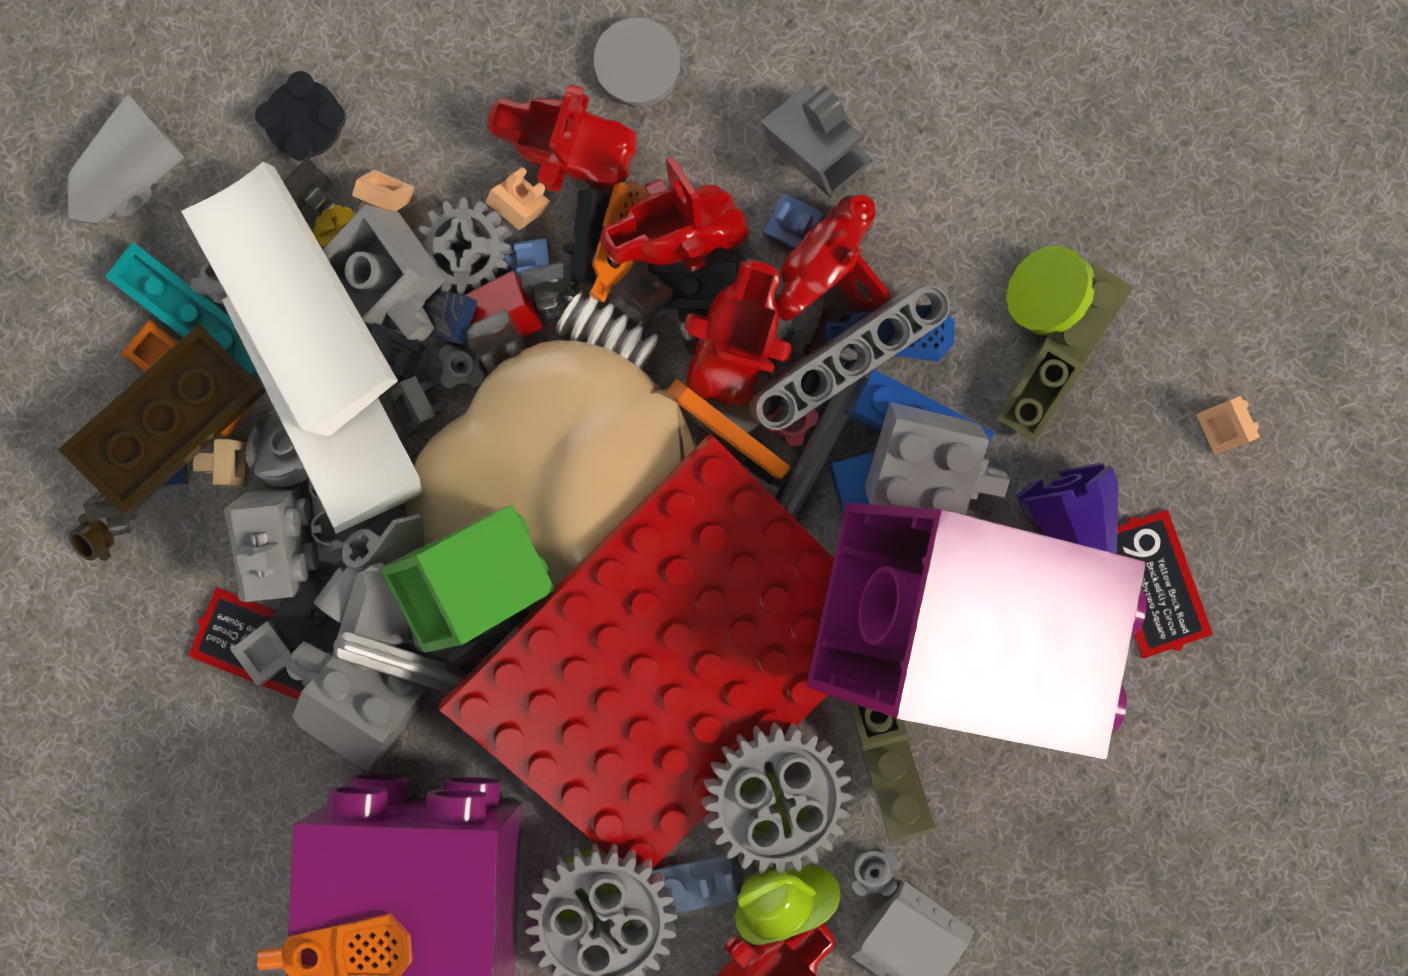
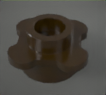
M86 513L78 516L80 525L69 532V541L72 547L86 560L93 561L96 558L103 561L108 560L111 557L109 549L115 544L111 530L102 521L93 520Z

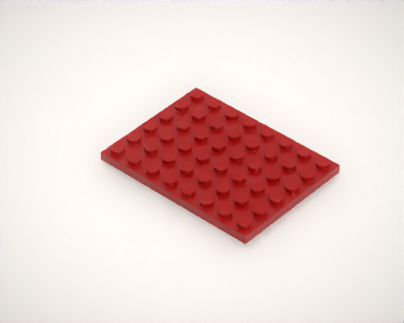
M710 433L555 587V591L548 594L439 703L440 711L595 844H598L607 854L613 844L617 845L619 858L624 859L627 853L633 849L636 852L637 866L643 861L650 859L653 868L710 812L705 810L702 798L714 794L709 792L703 783L706 779L718 778L710 764L711 762L726 763L727 758L723 754V746L733 751L738 750L739 745L736 736L740 734L748 742L754 740L753 728L755 726H758L762 733L768 736L770 735L772 723H777L782 729L783 735H786L791 724L797 726L828 695L806 686L834 558Z

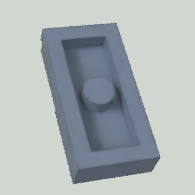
M726 854L652 868L650 874L651 876L663 872L665 885L662 888H672L674 900L670 904L676 906L677 913L735 902L741 892L735 857L729 859Z

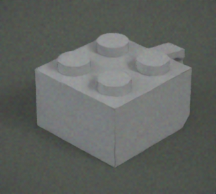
M365 204L323 249V252L369 331H371L375 322L394 331L400 329L407 339L424 341L435 330V327L422 306L446 279L399 212Z
M889 402L864 488L869 504L943 509L966 515L970 499L977 500L979 493L1005 497L1010 477H1007L1005 471L988 466L989 460L984 455L989 438L981 425L969 420Z
M301 486L248 491L223 509L231 541L239 587V601L251 602L293 597L314 574V569H317L319 565L317 546L315 542L310 543L307 525H310L312 521L310 502L307 498L302 497Z
M305 641L292 653L288 663V669L303 680L302 684L305 686L293 714L298 727L368 773L417 713L429 687L337 659L333 653H326Z

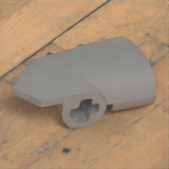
M127 95L69 172L68 219L72 221L100 225L114 212L121 216L135 213L150 200L152 190L149 187L154 183L157 184L186 159L183 152L152 122L130 95Z
M416 514L392 520L381 536L368 529H359L353 532L347 538L342 549V559L347 568L339 567L313 601L314 604L327 615L342 623L357 572L365 571L371 565L378 563L387 565L424 546L422 517Z

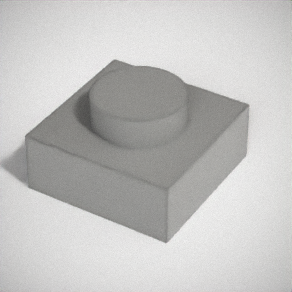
M267 621L230 649L257 686L263 685L286 668L294 652L293 648L284 640L273 621Z

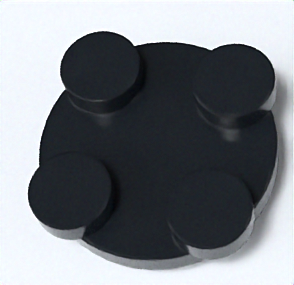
M304 71L292 73L287 83L275 90L268 101L260 104L255 111L257 123L266 130L273 144L297 161H306L331 148L337 141L347 118L345 110L331 91L322 84L315 82L310 74Z
M319 572L311 576L293 597L283 598L279 608L274 613L276 627L279 628L287 644L295 650L305 641L326 653H334L333 644L335 639H337L341 623L327 615L313 602L331 579V576L327 573Z

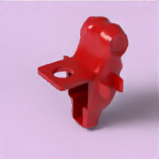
M569 85L566 88L563 100L536 97L526 103H518L510 98H500L494 103L489 113L487 129L491 136L507 141L514 146L521 158L540 168L538 180L545 185L547 190L559 191L566 176L575 181H585L594 188L613 192L615 184L623 183L628 179L630 163L637 153V132L624 126L621 122L603 119L598 115H592L587 112L589 98L584 94V89L579 86Z
M671 156L666 159L669 190L661 179L647 183L645 188L649 196L633 204L626 217L606 225L600 234V241L606 255L616 264H623L627 261H642L643 263L654 265H669L684 261L690 271H695L706 266L703 256L711 253L715 248L733 249L745 241L748 236V227L744 213L736 207L732 195L717 185L706 184L694 189L674 157Z
M861 194L848 195L842 198L836 206L828 211L825 220H821L813 229L807 232L796 249L788 254L780 270L784 286L779 296L775 299L779 309L780 320L785 322L791 321L835 284L839 286L859 312L874 311L891 299L890 292L860 255L862 249L859 248L861 240L873 225L876 215L875 203L870 197ZM856 280L861 281L868 287L872 294V299L866 298L859 291Z
M758 260L744 261L732 285L723 289L714 299L707 317L693 313L687 316L684 325L685 330L691 336L700 339L696 345V354L690 361L685 386L702 399H715L723 402L725 405H746L756 389L758 375L761 370L773 373L775 365L768 357L781 361H786L789 358L792 348L791 344L782 338L776 337L779 324V309L774 299V294L780 284L778 269Z
M824 923L786 940L758 946L751 943L748 945L739 936L734 935L724 945V949L733 959L723 966L719 974L713 976H816L819 963L825 956L831 953L835 945V939Z

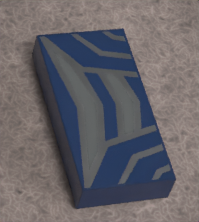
M436 290L422 306L435 327V330L429 337L463 344L478 301L467 295Z

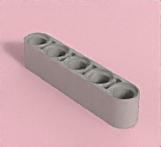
M913 286L904 290L759 387L749 400L751 417L757 423L772 430H781L788 427L939 326L947 318L950 311V301L947 294L936 286ZM922 294H925L931 301V310L922 319L916 312V302ZM888 319L893 324L894 335L888 343L883 344L878 338L877 330L880 323ZM851 344L856 349L857 359L851 368L844 369L840 364L839 354L846 345ZM814 369L819 375L820 384L813 393L805 394L801 388V379L807 371ZM777 395L782 402L781 413L776 418L766 419L762 412L764 401L770 396Z

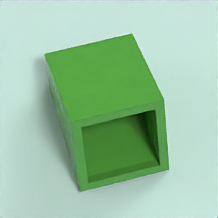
M512 504L490 512L380 568L423 653L463 645L555 591L550 580V569L545 560L537 554L529 538L528 525L524 518L516 513Z

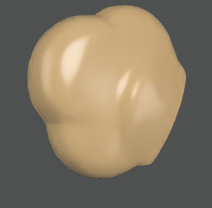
M555 340L537 344L524 349L498 365L478 388L467 412L447 424L427 442L414 464V468L420 478L423 495L403 503V512L405 517L416 514L422 517L424 545L490 512L512 504L516 513L520 514L526 521L529 528V538L537 554L547 563L551 573L550 580L555 588L696 448L690 412L677 403L673 396L667 392L668 389H660L641 368L612 350L580 341ZM545 597L524 609L531 612Z

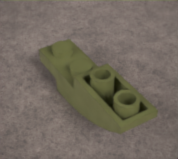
M1095 263L1091 265L1094 273L1092 288L1095 291L1093 301L1085 315L1068 330L1060 333L1054 331L1044 335L996 416L997 420L1033 442L1037 440L1085 367L1084 362L1134 288Z
M848 702L876 805H878L889 843L894 844L935 833L936 827L908 743V733L904 721Z

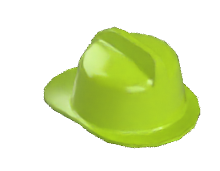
M804 865L801 867V871H797L794 868L778 873L773 867H768L764 874H760L757 870L747 878L742 885L740 894L737 896L736 928L744 940L757 946L775 941H783L814 929L828 921L838 909L841 899L839 883L832 873L819 866Z

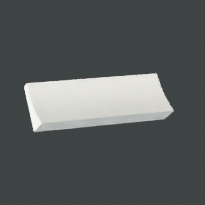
M262 162L228 188L181 211L302 431L331 436L398 381L274 166Z
M228 297L222 299L225 309L336 533L423 495L420 478L379 398H376L331 436L302 431Z

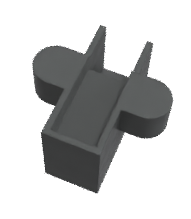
M805 84L760 122L774 150L829 197L873 162L872 158L858 147V143L864 139V136L846 122L848 118L842 103L827 87H823L816 92Z

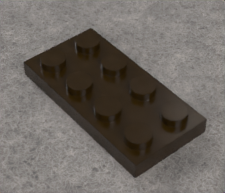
M198 324L58 450L122 515L129 517L259 399L266 390Z

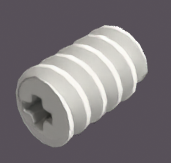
M583 291L578 293L558 321L556 333L564 336L572 331L570 341H587L589 344L612 350L642 369L656 347L659 336L655 333L643 341L641 339L644 328L643 324L640 323L629 331L626 329L629 314L624 313L614 320L611 317L615 304L611 302L600 310L597 308L598 301L590 296L585 300L582 297Z

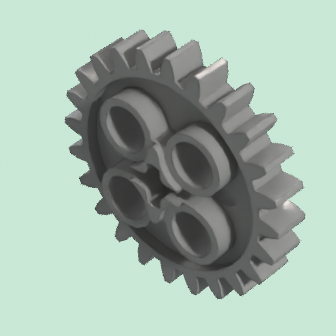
M772 723L770 735L765 736L758 726H755L753 728L754 740L748 742L742 735L738 734L736 736L739 745L738 750L733 751L728 747H722L723 754L727 758L725 764L711 762L710 766L718 778L704 780L703 784L706 789L714 794L702 798L705 810L712 811L704 817L708 828L715 829L711 835L716 845L724 844L723 851L729 859L738 854V861L742 868L746 869L754 860L760 874L765 873L769 863H772L777 872L781 873L784 872L785 863L791 861L795 869L801 871V857L807 855L810 860L817 863L818 855L815 849L821 846L831 851L833 847L827 839L829 834H844V831L836 821L837 818L845 819L851 817V813L841 804L853 799V794L848 788L842 787L851 778L845 770H838L844 764V761L837 753L831 754L832 746L825 739L817 743L818 736L809 729L801 737L800 729L795 724H791L786 735H783L779 725ZM768 761L771 762L774 782L782 792L779 795V800L791 830L790 834L786 836L784 835L781 816L773 806L776 803V798L764 768V764ZM795 762L802 763L801 771L796 776L784 777L785 770L789 765ZM751 777L759 778L758 785L754 790L745 793L740 792L741 784L746 779ZM807 805L814 806L813 812L809 817L801 820L796 819L797 813L801 808ZM764 820L771 821L767 831L762 834H752L753 828L757 823Z
M593 844L590 857L585 858L582 851L577 847L574 849V862L571 864L561 856L557 858L556 867L558 873L546 868L543 870L542 881L545 885L534 884L532 887V897L536 901H529L527 903L526 915L531 918L526 920L525 928L526 934L534 935L530 938V952L541 951L538 958V966L540 968L553 963L551 976H562L564 974L568 976H645V966L657 971L660 969V960L657 953L669 955L671 952L670 942L667 939L676 937V927L671 921L677 919L676 906L670 904L674 900L672 888H662L665 885L663 872L650 876L652 872V861L650 859L643 861L637 866L635 850H630L623 859L618 857L616 844L612 845L608 856L601 855L598 844ZM604 883H612L619 888L612 894H603L596 890L599 885ZM578 888L584 889L589 896L588 901L580 892L576 891ZM565 909H572L580 915L573 920H566L558 914ZM593 909L595 910L596 915L599 917V918L595 919L594 921H593ZM609 918H610V930L607 928V925H606V923L604 922V921L608 920ZM631 919H638L645 923L641 928L633 930L623 926L626 921ZM615 938L619 944L626 948L625 950L618 949L614 943ZM593 945H599L606 949L604 953L599 955L589 954L585 950Z

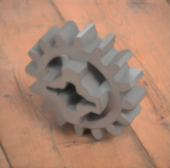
M466 198L460 199L459 209H456L452 203L445 201L443 202L444 214L440 216L433 211L428 213L433 222L431 227L419 226L418 230L426 236L425 242H420L446 279L441 285V291L453 293L457 287L458 294L466 295L471 292L472 287L476 290L485 285L486 282L499 278L496 274L499 269L506 271L511 269V266L503 259L504 255L515 253L514 247L504 243V240L512 235V231L506 226L498 227L503 217L496 211L488 214L489 206L481 201L475 205L474 209L472 202ZM476 221L481 222L486 227L491 239H486L479 235V226L476 225ZM467 241L472 243L471 249L464 250L463 255L458 253L459 247H465ZM440 258L450 261V270L454 272V276L445 270ZM488 260L483 269L478 272V269Z

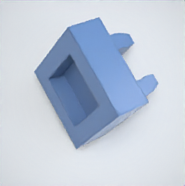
M783 193L763 235L794 250L806 233L819 223L823 212Z
M547 238L506 243L514 247L515 253L504 255V261L511 266L510 271H506V274L514 271L527 288L553 285Z

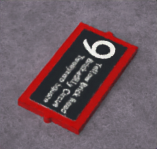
M1168 509L1140 519L1129 517L1126 524L1117 526V554L1146 562L1141 585L1146 597V615L1141 628L1134 635L1141 658L1144 659L1170 649L1181 651L1183 645L1213 635Z
M216 587L205 616L198 619L200 628L188 657L254 682L230 649L267 621H273L274 623V613L276 610L255 601H239L237 594ZM288 666L261 685L296 700H299L301 692L305 688L302 684L303 680L289 670Z

